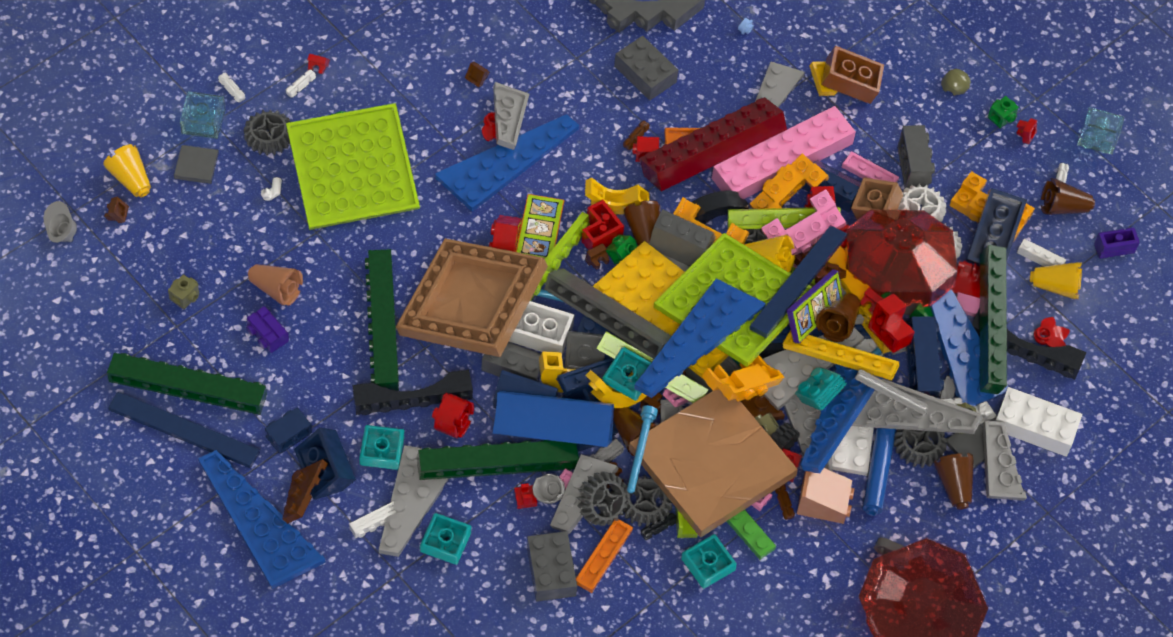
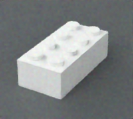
M530 301L509 342L541 352H561L563 354L567 344L568 331H572L574 314Z
M1008 387L996 422H1004L1009 436L1067 457L1082 414Z

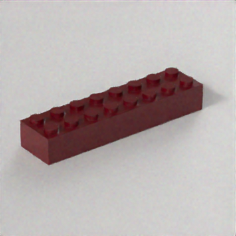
M760 98L754 103L743 106L739 110L727 114L725 117L713 121L700 129H696L692 133L682 136L669 144H665L661 148L639 158L643 175L662 192L787 130L784 111L767 98Z

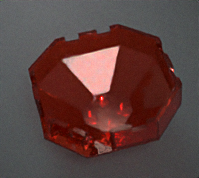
M870 210L846 229L847 237L844 240L845 268L854 275L855 279H858L863 284H867L878 295H883L885 292L896 293V296L906 306H911V303H922V307H930L955 287L958 271L953 230L926 211Z
M929 537L873 559L859 594V599L867 616L866 622L873 637H977L989 608L966 552Z

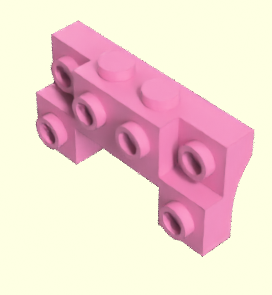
M825 189L810 198V203L816 211L814 214L787 230L783 228L778 218L763 226L761 230L766 239L782 235L790 236L795 248L791 249L792 255H797L812 249V246L817 243L830 225L841 229L846 226V221Z

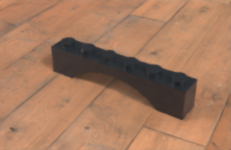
M979 308V310H978V312H977V314H976V317H975V319H974V321H973V323H972V325H973L975 331L977 332L979 338H980V308ZM1007 329V352L1009 354L1024 358L1030 363H1036L1047 370H1053L1064 377L1076 379L1087 352L1070 345L1061 347L1038 346L1026 342Z
M469 370L449 372L437 383L415 391L389 390L374 383L352 385L356 415H369L374 412L386 413L396 409L407 410L411 407H428L433 404H441L445 393L453 394L465 400L473 399V388Z

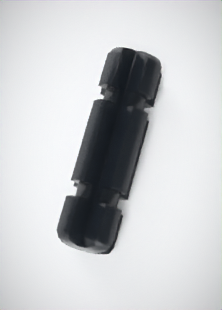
M670 513L663 521L659 519L657 524L652 523L650 527L643 528L641 530L642 537L648 540L652 538V535H657L666 530L668 526H673L677 521L674 513Z

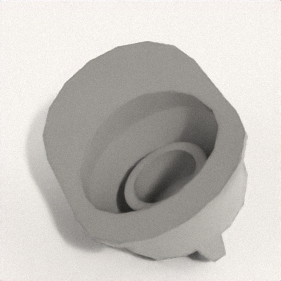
M61 201L51 203L45 210L43 217L49 239L55 243L72 242L77 231V225L71 217L69 208Z

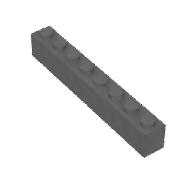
M563 268L548 273L544 290L651 358L655 359L672 337Z

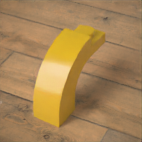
M593 178L587 179L585 183V196L591 199V205L603 199L614 214L624 215V208L628 205L635 203V206L641 205V201H649V192L640 185L624 190H612L602 186Z
M542 352L539 357L542 383L558 388L557 392L564 393L556 378L558 375L576 369L563 368L561 352Z
M590 370L585 375L590 380L588 384L593 388L591 393L603 403L614 404V408L632 406L647 396L641 393L635 401L605 384L593 371Z

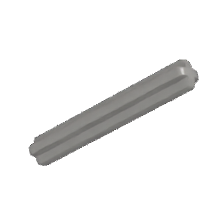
M860 369L856 374V380L920 414H925L928 404L866 371Z

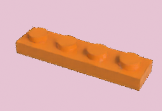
M621 520L613 521L577 576L576 582L578 586L593 593L632 533V526Z

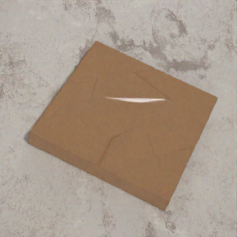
M444 238L397 323L396 329L400 336L501 357L548 267L543 257Z
M720 389L710 392L649 430L641 463L700 538L796 477L798 470L740 401L737 402L736 399L729 401ZM639 437L631 441L629 445V450L634 456Z

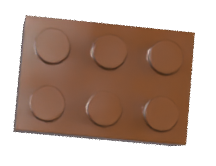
M834 46L826 58L821 85L871 104L880 92L884 64Z

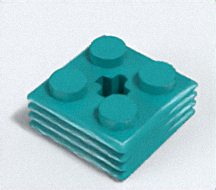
M622 347L604 374L603 381L608 386L636 401L641 392L634 389L635 383L651 362ZM633 371V376H626V372L630 373Z
M818 367L811 372V376L798 386L795 395H797L802 403L822 411L841 392L847 383L843 380V377H840V374Z
M366 425L359 457L360 465L398 470L404 443V430Z
M434 513L420 544V552L457 565L471 535L472 526Z
M715 534L682 552V561L703 589L736 570L737 563Z

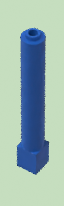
M876 428L863 503V510L871 516H876L883 511L896 429Z

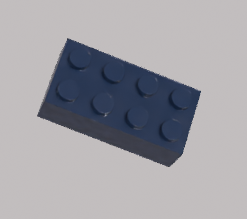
M993 188L988 191L965 260L966 262L976 263V265L980 266V254L988 245L1006 248L1007 262L1027 199Z
M935 316L912 317L908 325L915 333L910 345L906 346L910 389L937 398L944 389V380L940 378L942 360H939L938 356L941 350L940 341H937L939 324L935 322Z

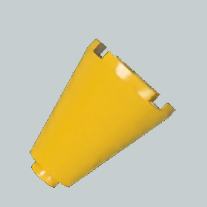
M132 144L122 146L114 151L115 155L112 158L110 156L106 157L103 162L104 167L135 197L140 196L142 198L149 194L151 185L138 148L135 145L134 147Z
M782 235L745 244V246L785 271H791L795 260V255H792L791 249L795 248L790 236Z
M1082 262L1036 267L1030 273V282H1033L1034 287L1078 300V289L1080 290L1082 279Z

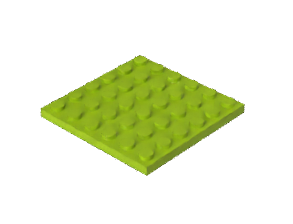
M396 103L286 123L309 230L420 209Z
M723 233L654 302V308L681 325L716 278L765 302L767 305L791 274ZM810 285L805 289V291L801 294L797 301L812 288ZM762 310L754 315L752 320L746 321L740 326L738 331L728 335L726 340L716 348L748 367L789 324L788 314L786 313L766 339L750 330V325L761 313Z

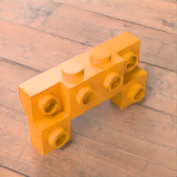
M802 153L792 164L788 163L785 167L782 166L772 180L768 179L764 183L762 192L749 204L750 208H782L805 185V182L810 187H818L824 180L827 181L829 179L828 174Z
M971 171L963 181L961 188L951 199L949 206L966 215L972 221L978 222L987 194L982 192L987 180ZM1027 203L1014 241L1033 215L1035 208Z
M682 197L673 214L714 232L716 241L722 234L695 220L701 207ZM732 223L726 234L744 245L750 233Z
M760 355L748 367L740 363L739 365L742 369L733 371L730 376L720 365L714 371L711 368H707L701 376L713 391L720 389L729 401L736 399L737 402L745 399L750 400L757 395L762 396L768 391V388L779 385L784 379L783 374L779 370L767 365Z

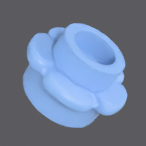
M745 18L738 27L741 34H749L754 27L752 19Z

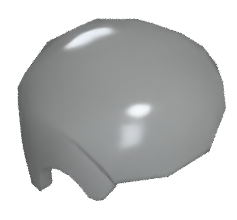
M546 474L536 478L532 486L533 495L542 503H556L564 495V482L559 476L553 474Z

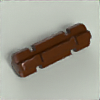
M643 120L638 124L639 126L623 142L624 148L627 150L633 148V143L637 142V136H643L648 131L650 126L648 122Z
M783 484L775 492L778 494L777 498L783 511L784 519L789 520L794 518L795 513L793 508H791L792 504L786 491V486Z

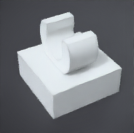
M987 401L975 406L976 412L982 414V419L979 423L981 426H983L985 421L996 420L997 415Z

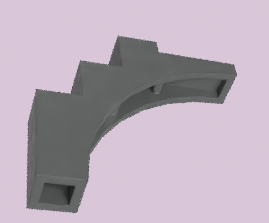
M589 0L600 8L604 14H607L608 25L619 33L633 22L648 32L660 21H663L666 26L675 31L700 12L705 4V0Z

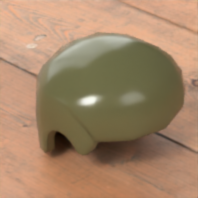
M960 69L949 70L941 81L943 90L945 92H952L954 96L964 94L968 91L971 84L968 74Z

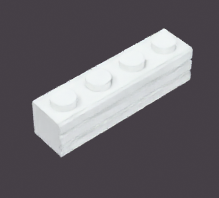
M1026 239L1023 240L1017 252L1042 266L1059 265L1066 262V259Z
M394 501L349 523L350 530L355 538H361L367 532H373L377 527L385 526L386 518L396 513L392 506Z

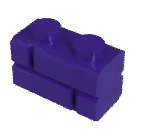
M1133 227L1126 228V230L1100 232L1097 235L1094 246L1099 259L1134 254L1140 242Z
M263 306L256 313L254 312L247 317L246 329L251 336L255 335L258 338L257 341L262 349L266 348L270 353H273L279 347L288 343V332L266 307Z

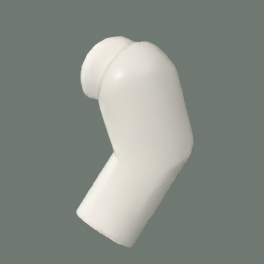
M273 178L272 188H266L261 191V196L264 200L271 201L280 195L282 184L280 178Z

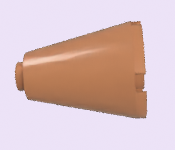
M256 264L248 271L249 281L281 305H291L300 294L298 287L299 284H303V275L297 269Z

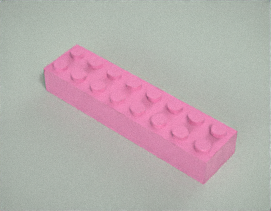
M836 106L831 107L713 167L712 180L721 191H736L740 198L745 199L761 191L764 183L768 179L772 180L782 166L785 167L788 163L792 164L802 153L811 162L821 161L852 145L856 131Z

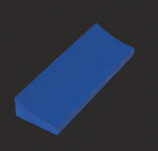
M499 391L497 392V406L492 434L608 447L612 443L614 404Z

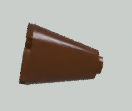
M1050 178L1051 181L1046 182L1041 195V200H1044V206L1041 205V210L1044 214L1089 213L1093 210L1095 200L1091 194L1055 178Z
M641 201V205L635 206V203L624 208V216L638 246L644 241L648 244L650 243L654 225L661 213V207L657 201Z
M846 294L819 312L816 317V326L819 331L821 330L824 333L826 339L833 342H843L851 336L860 309L859 298L854 294Z
M629 407L614 408L613 421L628 452L634 456L629 450V445L631 441L640 437L643 424L642 417ZM652 422L649 430L656 427L657 425Z
M962 453L940 457V462L934 461V466L952 506L957 507V510L969 508L968 505L972 503L974 459L973 454L967 453V457H962Z

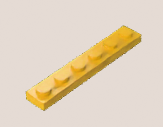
M791 330L783 342L784 349L859 371L862 369L871 375L891 381L899 368V361L808 335L800 343L793 342Z

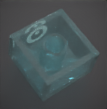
M188 91L180 118L181 133L218 139L226 110L224 96Z
M1089 107L1081 126L1077 145L1102 153L1113 154L1121 134L1124 116Z

